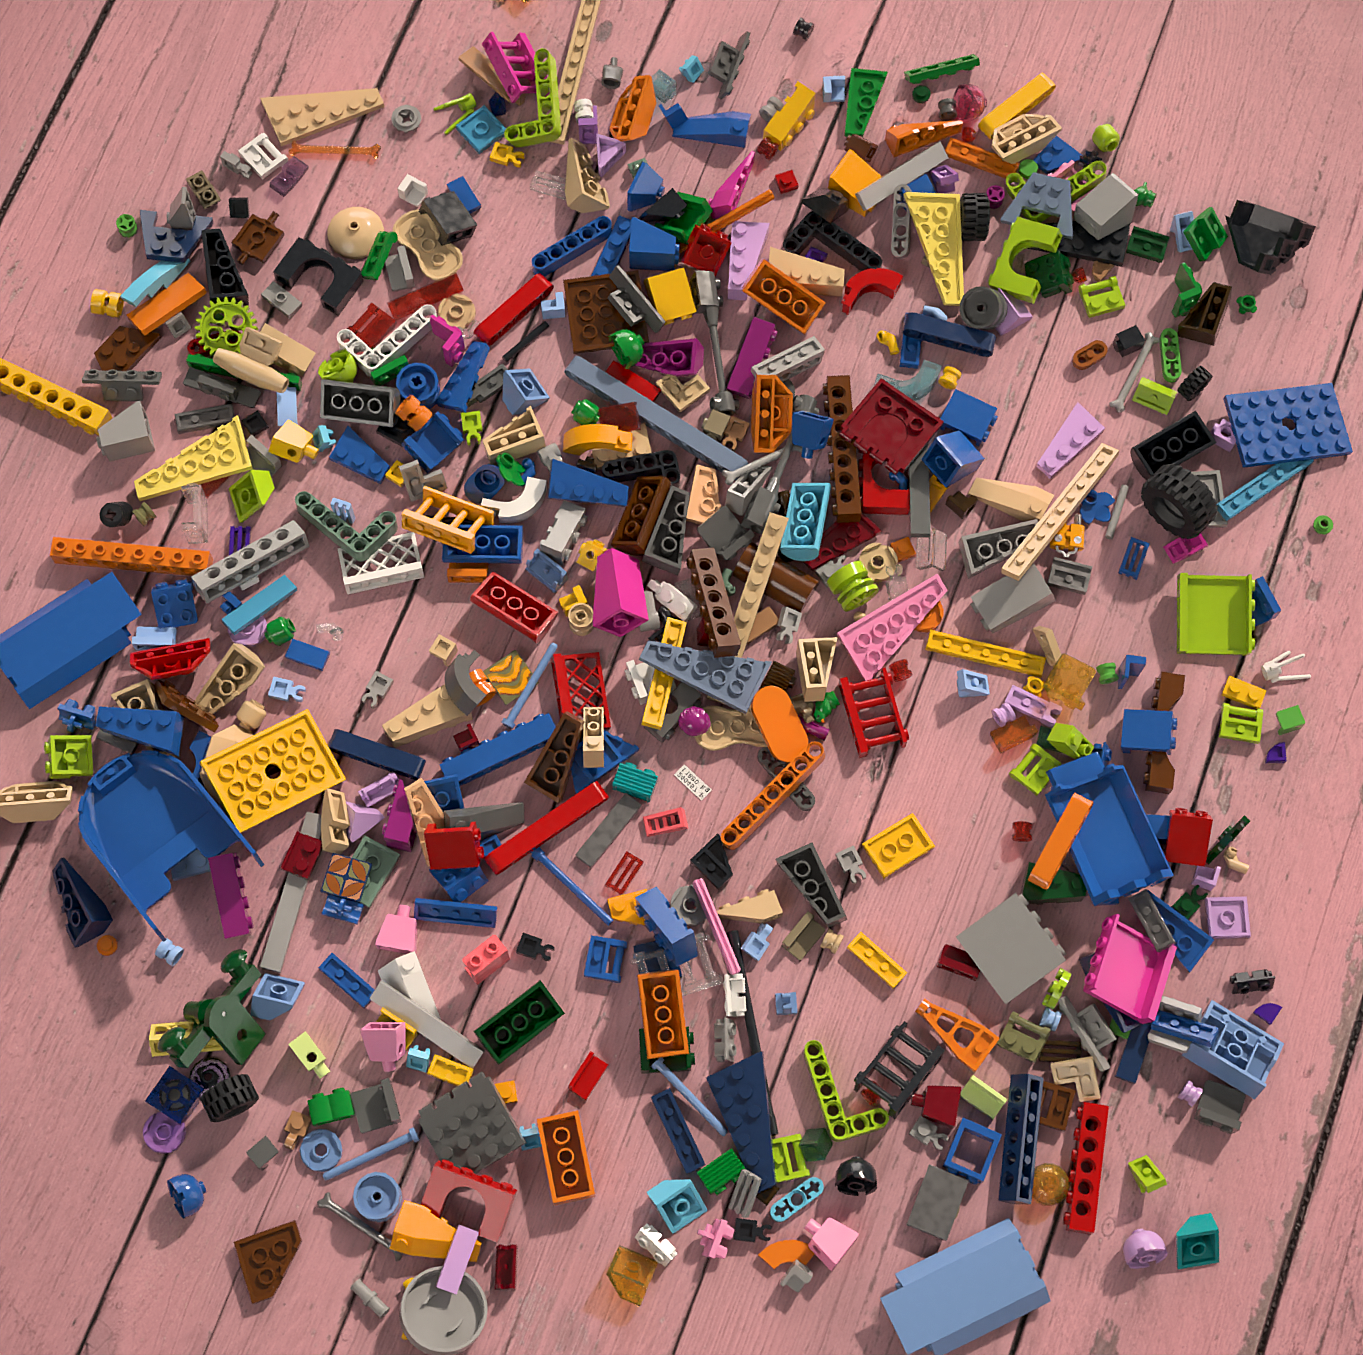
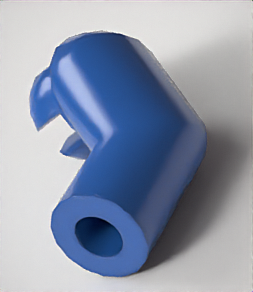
M900 471L897 475L892 472L889 473V478L892 481L896 480L899 484L898 490H908V478L904 473Z

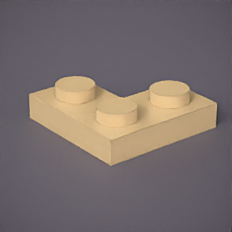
M669 374L656 382V386L661 389V392L679 413L710 392V388L699 375L684 385L675 376Z
M1092 1056L1051 1063L1054 1084L1076 1082L1079 1102L1101 1098Z

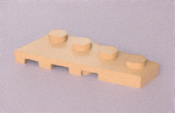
M420 778L404 788L425 862L429 867L430 864L423 833L428 824L436 823L437 829L444 828V813L424 780Z

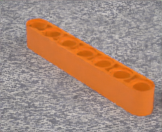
M816 741L809 743L722 831L721 840L727 849H737L824 761L825 751L821 743ZM815 749L821 751L818 756L810 755ZM799 764L807 765L802 771L796 769ZM785 778L793 779L789 785L782 784ZM777 792L778 797L776 799H769V794ZM759 806L764 807L762 813H754L755 808ZM743 821L750 822L747 828L740 827ZM729 835L736 836L735 841L731 843L726 842V838Z

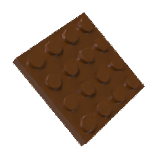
M627 271V276L641 291L639 271ZM610 274L563 280L574 354L612 349L611 347L615 345L613 340L609 342V335L626 329L634 332L636 336L640 335L644 343H649L646 321L643 320L631 327L608 300V296L618 290V287L610 279Z

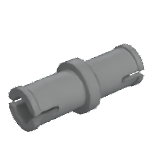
M358 1279L351 1286L350 1289L363 1300V1304L366 1307L369 1306L380 1319L389 1312L390 1308L361 1279Z

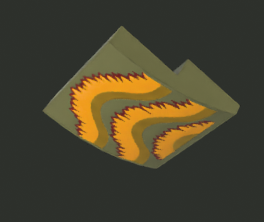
M516 650L483 671L488 682L492 684L505 705L521 695L533 674Z

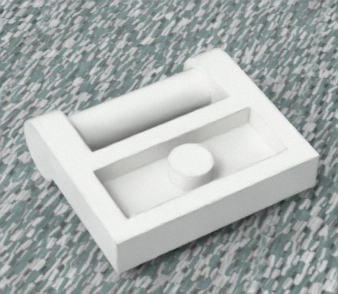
M265 133L260 134L238 150L239 155L261 179H264L288 162V158L274 147ZM263 145L276 159L272 161L259 146Z

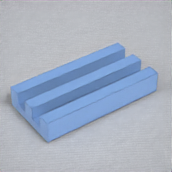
M333 498L330 503L332 511L338 517L341 516L343 521L346 522L348 519L349 523L353 524L356 518L351 503Z

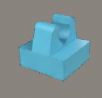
M692 55L689 59L685 60V64L679 67V70L689 82L694 83L704 71V68L698 57Z
M319 425L312 433L314 446L319 449V452H323L326 448L332 447L336 443V440H330L329 437L333 434V430L327 429L326 425Z
M415 1045L409 1049L406 1067L426 1073L429 1067L430 1049L426 1048L425 1052L418 1050L419 1046Z

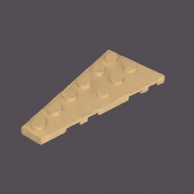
M377 88L260 98L281 147L385 107Z

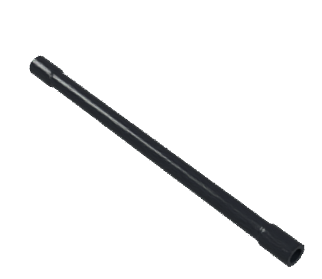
M738 930L727 932V938L740 966V972L737 974H743V978H745V993L739 994L740 997H746L744 1019L751 1055H754L761 1051L742 950L740 949L742 947ZM766 1077L771 1122L770 1129L771 1136L778 1135L779 1132Z

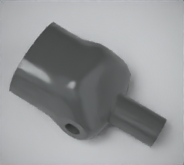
M616 57L611 58L610 65L603 66L601 83L606 88L617 89L621 84L623 68L617 66L618 59Z

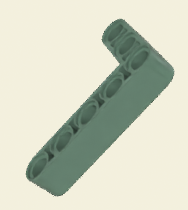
M302 491L295 496L298 513L351 557L360 562L369 559L398 530L395 514L391 511H385L359 534L309 492Z

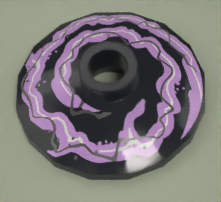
M209 1057L201 1059L190 1071V1088L197 1096L201 1097L206 1090L215 1084L230 1078V1070L218 1058ZM212 1074V1079L206 1081L205 1076Z

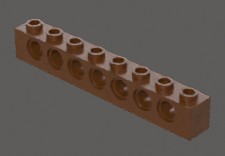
M850 375L827 376L826 383H823V395L827 396V400H824V412H828V418L834 419L827 440V446H831V452H828V463H832L829 477L830 481H833L834 484L831 487V498H835V504H832V514L836 516L837 523L860 522L861 502L856 447L853 446L855 440L849 443L840 437V433L836 431L840 430L841 425L853 412ZM838 447H843L845 450H839ZM844 464L847 467H840L839 465ZM845 481V482H847L848 484H847V485H843V484H841L840 482ZM842 499H848L850 502H843Z

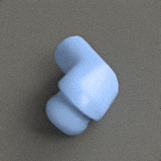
M924 305L923 315L947 320V315L940 308Z

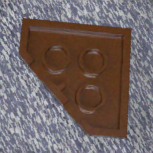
M159 679L156 681L154 687L164 706L177 711L179 714L210 731L216 732L219 725L213 714L205 712L195 704L196 702L192 698L184 696L175 689L176 686L167 680L163 682Z
M296 1220L234 1241L252 1304L275 1296L302 1243Z

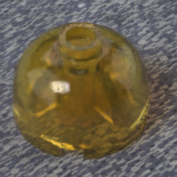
M1043 1163L1036 1166L1032 1199L1043 1206H1053L1060 1203L1069 1191V1178L1066 1172L1060 1166L1053 1163Z

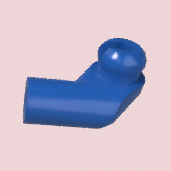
M525 458L522 461L525 472H523L521 477L525 484L521 487L526 485L527 477L534 478L536 474L535 463L531 458Z

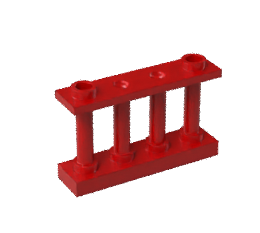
M886 667L881 669V677L854 684L852 682L849 683L848 677L839 679L838 686L859 758L867 757L868 750L871 747L900 741L901 748H905L907 740H909L908 731L903 728L892 691L893 679L891 673H887ZM880 685L884 686L886 696L861 702L854 701L852 694H855V691ZM889 703L892 714L865 721L859 719L858 712L860 710ZM891 722L895 724L897 733L873 739L864 737L863 731L866 728Z

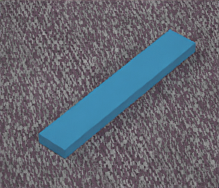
M1314 460L1273 465L1217 503V511L1226 521H1229L1307 468Z

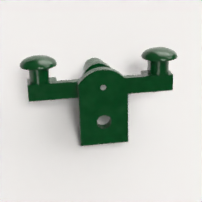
M238 949L232 951L221 963V971L232 976V979L229 981L233 985L232 987L228 986L221 996L215 999L190 1001L184 1006V1018L189 1022H194L190 1035L183 1039L185 1029L174 1027L166 1031L159 1039V1051H167L170 1055L169 1058L177 1067L188 1068L212 1037L215 1038L237 1065H242L266 1033L240 1003L262 975L254 964H247L245 962L247 957L245 950ZM239 1030L242 1031V1038L240 1040L237 1038Z

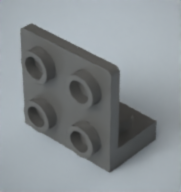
M389 1078L381 1080L379 1085L351 1093L359 1129L362 1134L402 1122L393 1086Z

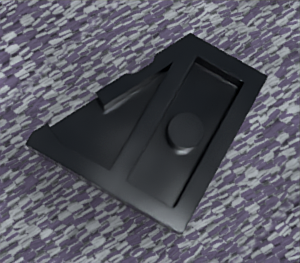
M717 833L690 859V862L719 890L733 877V873L727 860L721 837Z

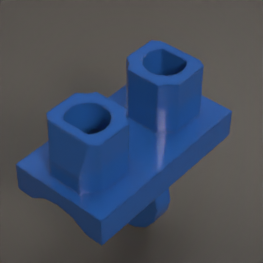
M68 699L64 705L59 704L57 708L59 710V720H62V724L67 725V731L74 732L76 728L82 729L83 727L91 730L94 729L95 706L86 705L83 710L78 709V702L72 699Z
M328 894L322 915L358 925L364 905Z

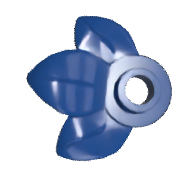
M1091 490L1081 502L1080 514L1084 522L1090 524L1094 518L1101 522L1110 521L1111 516L1108 506L1112 505L1115 499L1107 492L1097 493ZM1086 498H1092L1093 502H1088Z

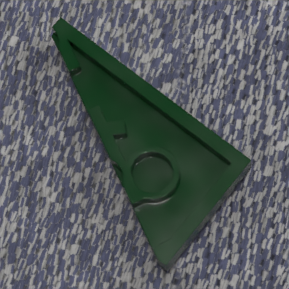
M1245 815L1234 827L1229 825L1217 838L1219 842L1207 854L1206 863L1208 865L1248 825L1250 820Z

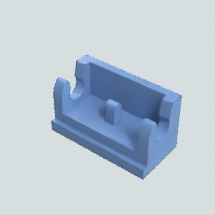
M537 548L534 551V557L531 560H527L525 570L553 593H556L568 580L567 572Z

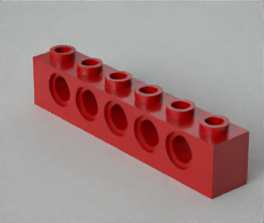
M1083 1102L1080 1107H1077L1076 1119L1079 1120L1078 1128L1075 1127L1073 1140H1076V1149L1073 1148L1071 1152V1161H1074L1073 1170L1070 1169L1068 1182H1071V1191H1067L1066 1203L1069 1204L1068 1212L1064 1213L1063 1219L1066 1231L1089 1235L1095 1233L1109 1106ZM1086 1121H1092L1095 1124L1094 1131L1086 1128ZM1085 1141L1092 1144V1152L1084 1150L1083 1143ZM1082 1162L1089 1164V1173H1084L1081 1170ZM1080 1183L1087 1186V1194L1079 1192L1078 1185ZM1076 1205L1084 1206L1085 1214L1083 1216L1077 1214Z

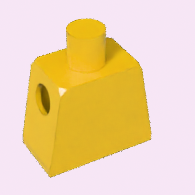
M288 419L273 436L268 452L297 463L304 456L314 460L318 455L319 449L311 446L313 440L311 433Z

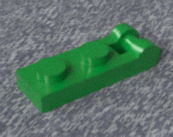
M378 232L362 269L364 279L378 280L393 243H396L398 240L396 232Z

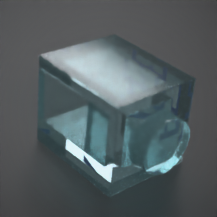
M660 69L652 76L655 97L665 104L677 93L676 81Z

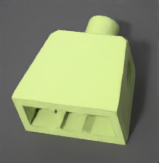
M306 1031L289 1043V1046L309 1072L314 1070L320 1079L330 1072L323 1062L326 1060L325 1056ZM310 1053H314L317 1057L314 1062H310L307 1058Z

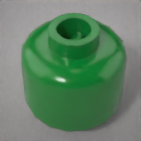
M587 399L578 400L571 411L573 414L572 419L581 426L596 424L600 418V415H598L599 407Z
M278 617L267 624L265 637L269 643L273 642L275 645L281 646L294 638L296 629L289 618Z

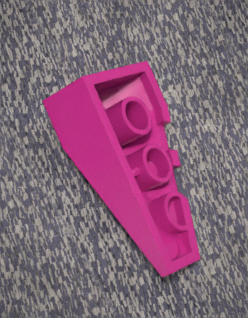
M754 151L749 153L716 191L714 198L709 199L708 203L713 210L710 216L713 219L717 220L737 208L755 161Z

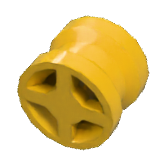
M946 366L943 369V376L939 378L938 383L946 389L954 390L957 386V380L960 379L962 374L956 368Z

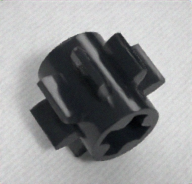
M1086 150L1084 154L1079 156L1078 166L1084 169L1095 161H1101L1102 158L1097 157L1098 152Z

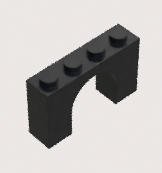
M298 237L274 269L275 280L292 289L301 275L309 268L324 267L329 269L334 274V279L321 297V303L323 308L339 316L364 282L361 270L355 266L347 265L340 257H333L326 249H319L310 240Z

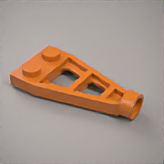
M926 999L922 1001L915 1011L927 1021L955 1057L974 1072H976L1000 1039L985 1026L934 1005ZM928 1008H930V1009H931L930 1013H928V1014L925 1013V1011H926ZM940 1016H945L954 1021V1026L950 1032L947 1033L938 1026L937 1020ZM958 1028H965L974 1034V1038L966 1048L960 1047L954 1039V1032Z

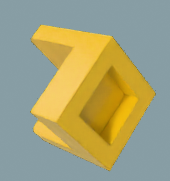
M580 585L572 588V594L559 599L566 617H568L569 610L573 605L578 603L587 604Z

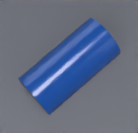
M459 525L458 529L467 532L472 525ZM482 525L475 534V550L472 554L443 544L442 562L522 564L523 526Z

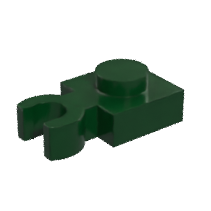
M1199 885L1192 889L1191 896L1185 892L1171 906L1186 919H1189L1201 907L1197 901H1203L1208 895L1207 892L1202 896L1196 893L1200 887Z

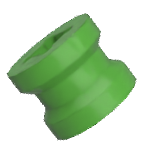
M123 214L118 217L116 225L119 233L125 238L136 235L138 227L133 216Z
M1104 663L1096 667V671L1100 675V684H1109L1119 680V676L1115 672V663Z

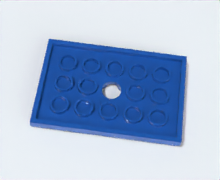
M1332 383L1225 395L1223 398L1243 468L1350 455L1353 452ZM1284 418L1292 419L1295 423V429L1289 430L1288 427L1283 426L1282 420Z

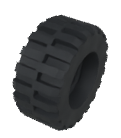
M1175 464L1163 465L1143 484L1141 490V499L1144 501L1143 505L1158 524L1175 536L1183 539L1197 537L1216 518L1217 502L1213 498L1211 490H1208L1207 485L1201 482L1197 475H1193L1190 470L1183 469L1182 466H1175Z

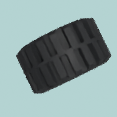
M963 193L960 198L962 241H985L988 237L990 225L989 198L986 193Z
M240 1074L215 1084L203 1093L200 1100L210 1121L222 1122L252 1107L259 1100V1096L249 1075Z

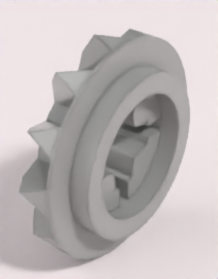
M411 105L399 106L392 113L393 127L405 133L411 130L414 132L421 122L419 110ZM410 116V122L406 121L404 123L403 118Z

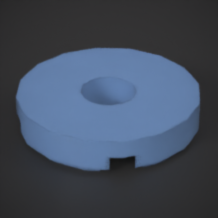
M326 1129L311 1131L305 1136L300 1147V1155L304 1164L313 1171L318 1172L328 1171L335 1167L340 1161L343 1151L341 1141L337 1135ZM325 1145L327 1147L326 1154L318 1156L315 1152L317 1146Z

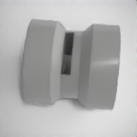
M771 96L767 101V105L759 110V114L765 121L769 122L776 111H780L784 107V104L778 98Z

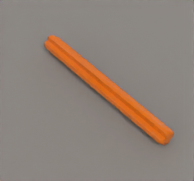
M767 190L707 226L711 227V231L716 233L718 230L725 228L775 198L771 190ZM680 243L679 253L685 251L688 245Z

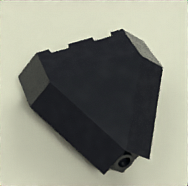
M1236 200L1231 216L1225 215L1238 263L1256 272L1268 275L1273 274L1278 265L1281 263L1285 264L1294 257L1295 252L1299 248L1304 249L1309 245L1316 227L1296 217L1245 200Z

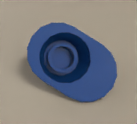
M485 464L479 467L467 479L464 485L465 496L470 501L478 504L482 503L483 498L491 500L505 484V479L500 474L499 467L492 464Z

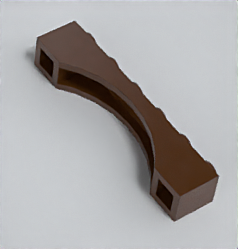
M1161 671L1158 678L1155 677L1153 689H1156V696L1152 698L1151 708H1154L1155 711H1169L1183 695L1185 675ZM1150 751L1146 754L1145 765H1148V770L1143 776V784H1146L1145 791L1170 794L1174 786L1175 769L1170 763L1166 752Z

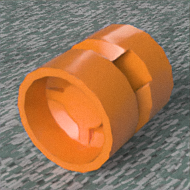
M413 395L408 396L395 412L403 421L408 420L407 424L414 431L420 430L432 416V412L425 406H420V401Z
M476 669L469 673L473 683L486 694L483 700L476 706L478 707L490 701L497 692L490 682H486L487 677L481 669Z

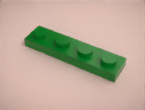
M971 54L905 71L904 76L909 83L919 84L922 80L928 78L934 80L940 78V75H954L960 70H973L975 66L980 65V60L976 55Z

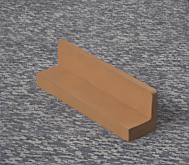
M474 46L459 56L461 63L509 103H512L489 58ZM522 93L515 103L519 106L525 103L526 94Z

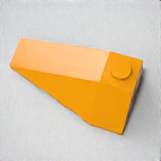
M404 1200L393 1232L390 1249L412 1256L446 1259L456 1229L447 1224L448 1221L446 1219H439L431 1214V1210L427 1207ZM477 1239L469 1259L470 1262H477L482 1242Z

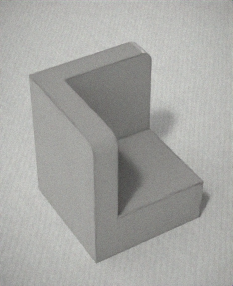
M796 1259L782 1277L780 1285L784 1287L786 1284L794 1291L799 1292L804 1284H808L811 1280L813 1271Z

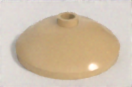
M350 207L340 211L332 218L328 226L327 235L329 243L336 253L349 259H362L368 257L378 232L384 231L382 221L373 211L363 207Z

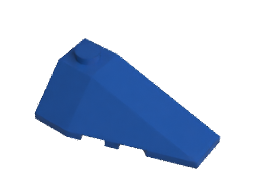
M729 111L687 117L688 120L673 129L672 137L745 148L751 114Z

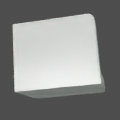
M408 174L397 188L399 198L416 207L420 206L428 194L427 185Z

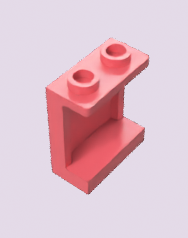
M492 935L462 959L466 965L465 970L477 985L510 960L508 950L496 935Z

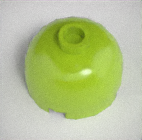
M338 350L330 355L331 359L328 362L324 360L321 363L318 374L322 379L353 383L358 367L355 359L347 350Z

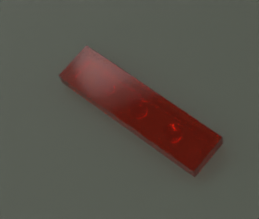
M455 272L389 301L387 305L394 321L415 313L424 305H433L444 298L464 291Z

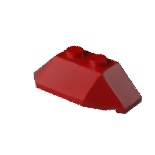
M210 638L130 653V666L152 680L168 679L176 675H188L195 672L210 653Z

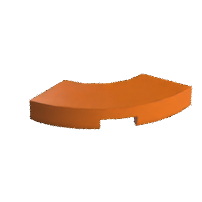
M798 1240L775 1242L758 1254L773 1269H776L780 1264L793 1263L796 1259L806 1266L815 1255L809 1248L808 1243Z

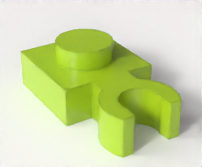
M480 411L461 413L463 434L468 433L466 437L468 446L471 445L470 440L472 438H476L478 444H481V436L478 433L483 431Z

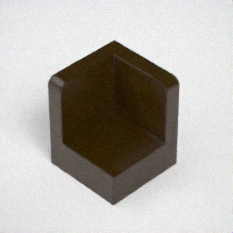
M957 491L953 496L950 495L947 498L945 505L963 519L975 508L978 499L973 495L967 498L963 493Z

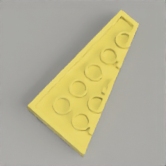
M905 192L903 194L943 305L960 306L964 295L960 194Z
M237 415L232 418L233 421L225 426L221 425L218 427L217 431L211 435L204 436L188 446L178 456L166 460L165 464L159 468L152 469L135 480L134 484L139 501L253 469L239 416Z

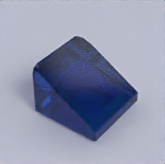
M495 92L489 100L491 113L496 117L507 112L504 98Z

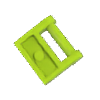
M1116 276L1109 277L1108 280L1078 286L1089 318L1121 310L1126 306ZM1111 287L1112 290L1090 297L1088 295L1089 292Z
M1223 703L1219 737L1259 744L1263 709L1257 708L1252 710ZM1229 714L1255 718V722L1230 718Z
M1033 743L1029 748L1028 754L1015 769L1009 772V775L1038 796L1050 781L1046 771L1063 764L1040 746ZM1036 755L1041 758L1040 761L1025 777L1022 772Z
M801 1134L772 1139L776 1183L810 1176V1171L806 1168L800 1142L802 1141ZM788 1143L793 1144L798 1171L796 1172L792 1170L787 1149Z

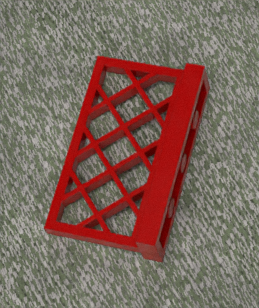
M599 652L562 656L561 653L553 654L551 666L559 718L561 719L563 713L567 711L572 714L574 711L576 712L575 716L580 715L583 718L581 710L586 704L590 707H597L589 701L596 694L602 699L599 707H604V729H610L611 723ZM595 658L596 666L593 670L583 664L586 659ZM572 660L578 666L572 672L566 667L565 661ZM580 666L589 672L585 680L575 674ZM591 675L599 681V685L596 688H593L586 682ZM572 677L581 683L576 691L568 684ZM583 685L592 691L587 699L578 693ZM574 696H577L584 702L579 710L572 705L571 700Z

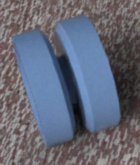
M374 1172L365 1175L358 1181L354 1188L353 1200L355 1207L363 1217L380 1223L390 1220L398 1213L402 1205L403 1196L401 1188L392 1177L386 1173ZM377 1193L379 1195L381 1194V1198L379 1200H376V1198L374 1197Z

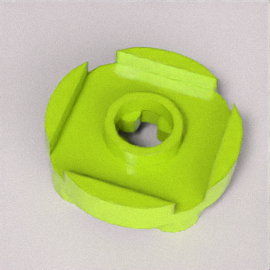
M1059 968L1055 976L1057 981L1051 982L1047 990L1050 995L1046 994L1042 1005L1052 1010L1055 1008L1071 977V973Z

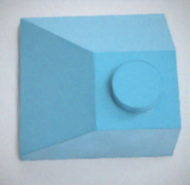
M690 1179L664 1180L646 1192L672 1234L708 1211Z

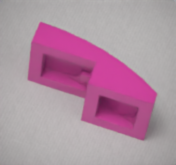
M1200 533L1197 537L1191 539L1179 537L1163 548L1174 564L1208 547V544Z

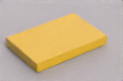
M913 813L862 843V847L883 879L935 848V845Z

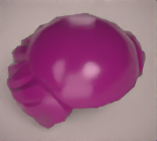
M691 706L681 712L678 719L680 729L689 736L702 735L711 726L708 714L700 707Z

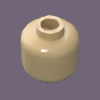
M253 699L243 702L236 714L237 719L240 720L239 725L247 730H250L251 727L254 729L259 728L266 717L265 706Z

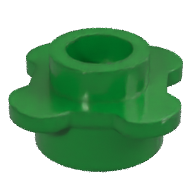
M1245 295L1237 298L1236 302L1239 304V313H1255L1257 311L1254 296Z

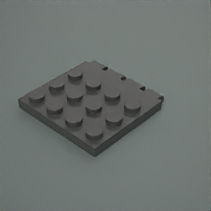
M483 1072L469 1079L472 1087L465 1081L452 1089L454 1098L448 1092L436 1099L434 1103L437 1108L430 1103L420 1109L419 1114L421 1118L418 1119L440 1161L447 1160L452 1162L455 1167L469 1168L473 1170L474 1174L479 1173L526 1144L491 1077H486Z

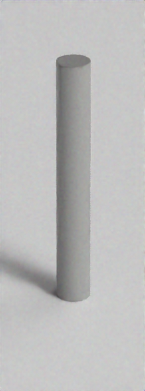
M1121 485L1105 535L1107 539H1113L1129 489L1127 485Z

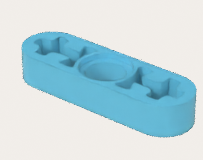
M811 1177L772 1205L770 1209L771 1218L776 1222H783L821 1195L824 1189L823 1182L817 1177ZM810 1182L813 1184L818 1183V1192L811 1191L808 1194L811 1198L807 1200L805 1193L800 1189L804 1188L806 1191L810 1188ZM793 1194H800L802 1196L803 1203L801 1205L795 1206L792 1204L791 1196ZM787 1200L789 1207L792 1208L793 1211L790 1212L788 1208L783 1213L784 1217H781L780 1215L776 1217L774 1215L776 1212L775 1208H783L784 1206H786V1204L783 1201Z

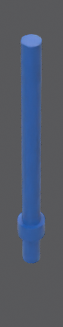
M540 847L537 849L533 848L534 851L531 852V856L537 862L540 861L607 926L613 923L614 920L547 858L545 852Z

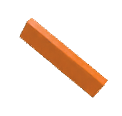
M951 137L945 149L948 158L1005 179L1009 174L1016 173L1020 165L1019 162L1011 164L1003 161L995 153Z

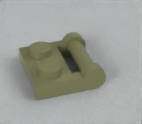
M1013 1011L997 1042V1046L1035 1063L1050 1035L1051 1029L1034 1024ZM1015 1024L1040 1035L1039 1040L1013 1029Z

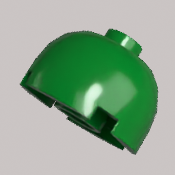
M627 329L609 335V342L613 340L615 345L611 348L622 365L626 364V369H629L641 360L644 341L640 335L636 336L634 332Z

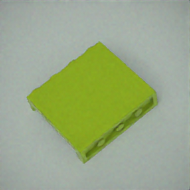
M1179 573L1177 575V654L1249 655L1252 653V650L1255 649V639L1252 638V631L1255 630V619H1252V611L1255 610V599H1252V592L1255 591V580H1252V574L1247 576H1217Z

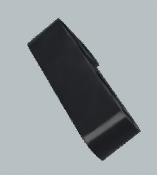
M671 450L610 460L602 466V477L618 483L636 480L637 477L661 475L667 478H676L675 481L671 482V485L677 488L680 486L678 461L676 454ZM669 459L672 463L665 464L663 461ZM646 463L653 464V466L650 468H647L644 465ZM631 466L634 470L627 471L625 468Z

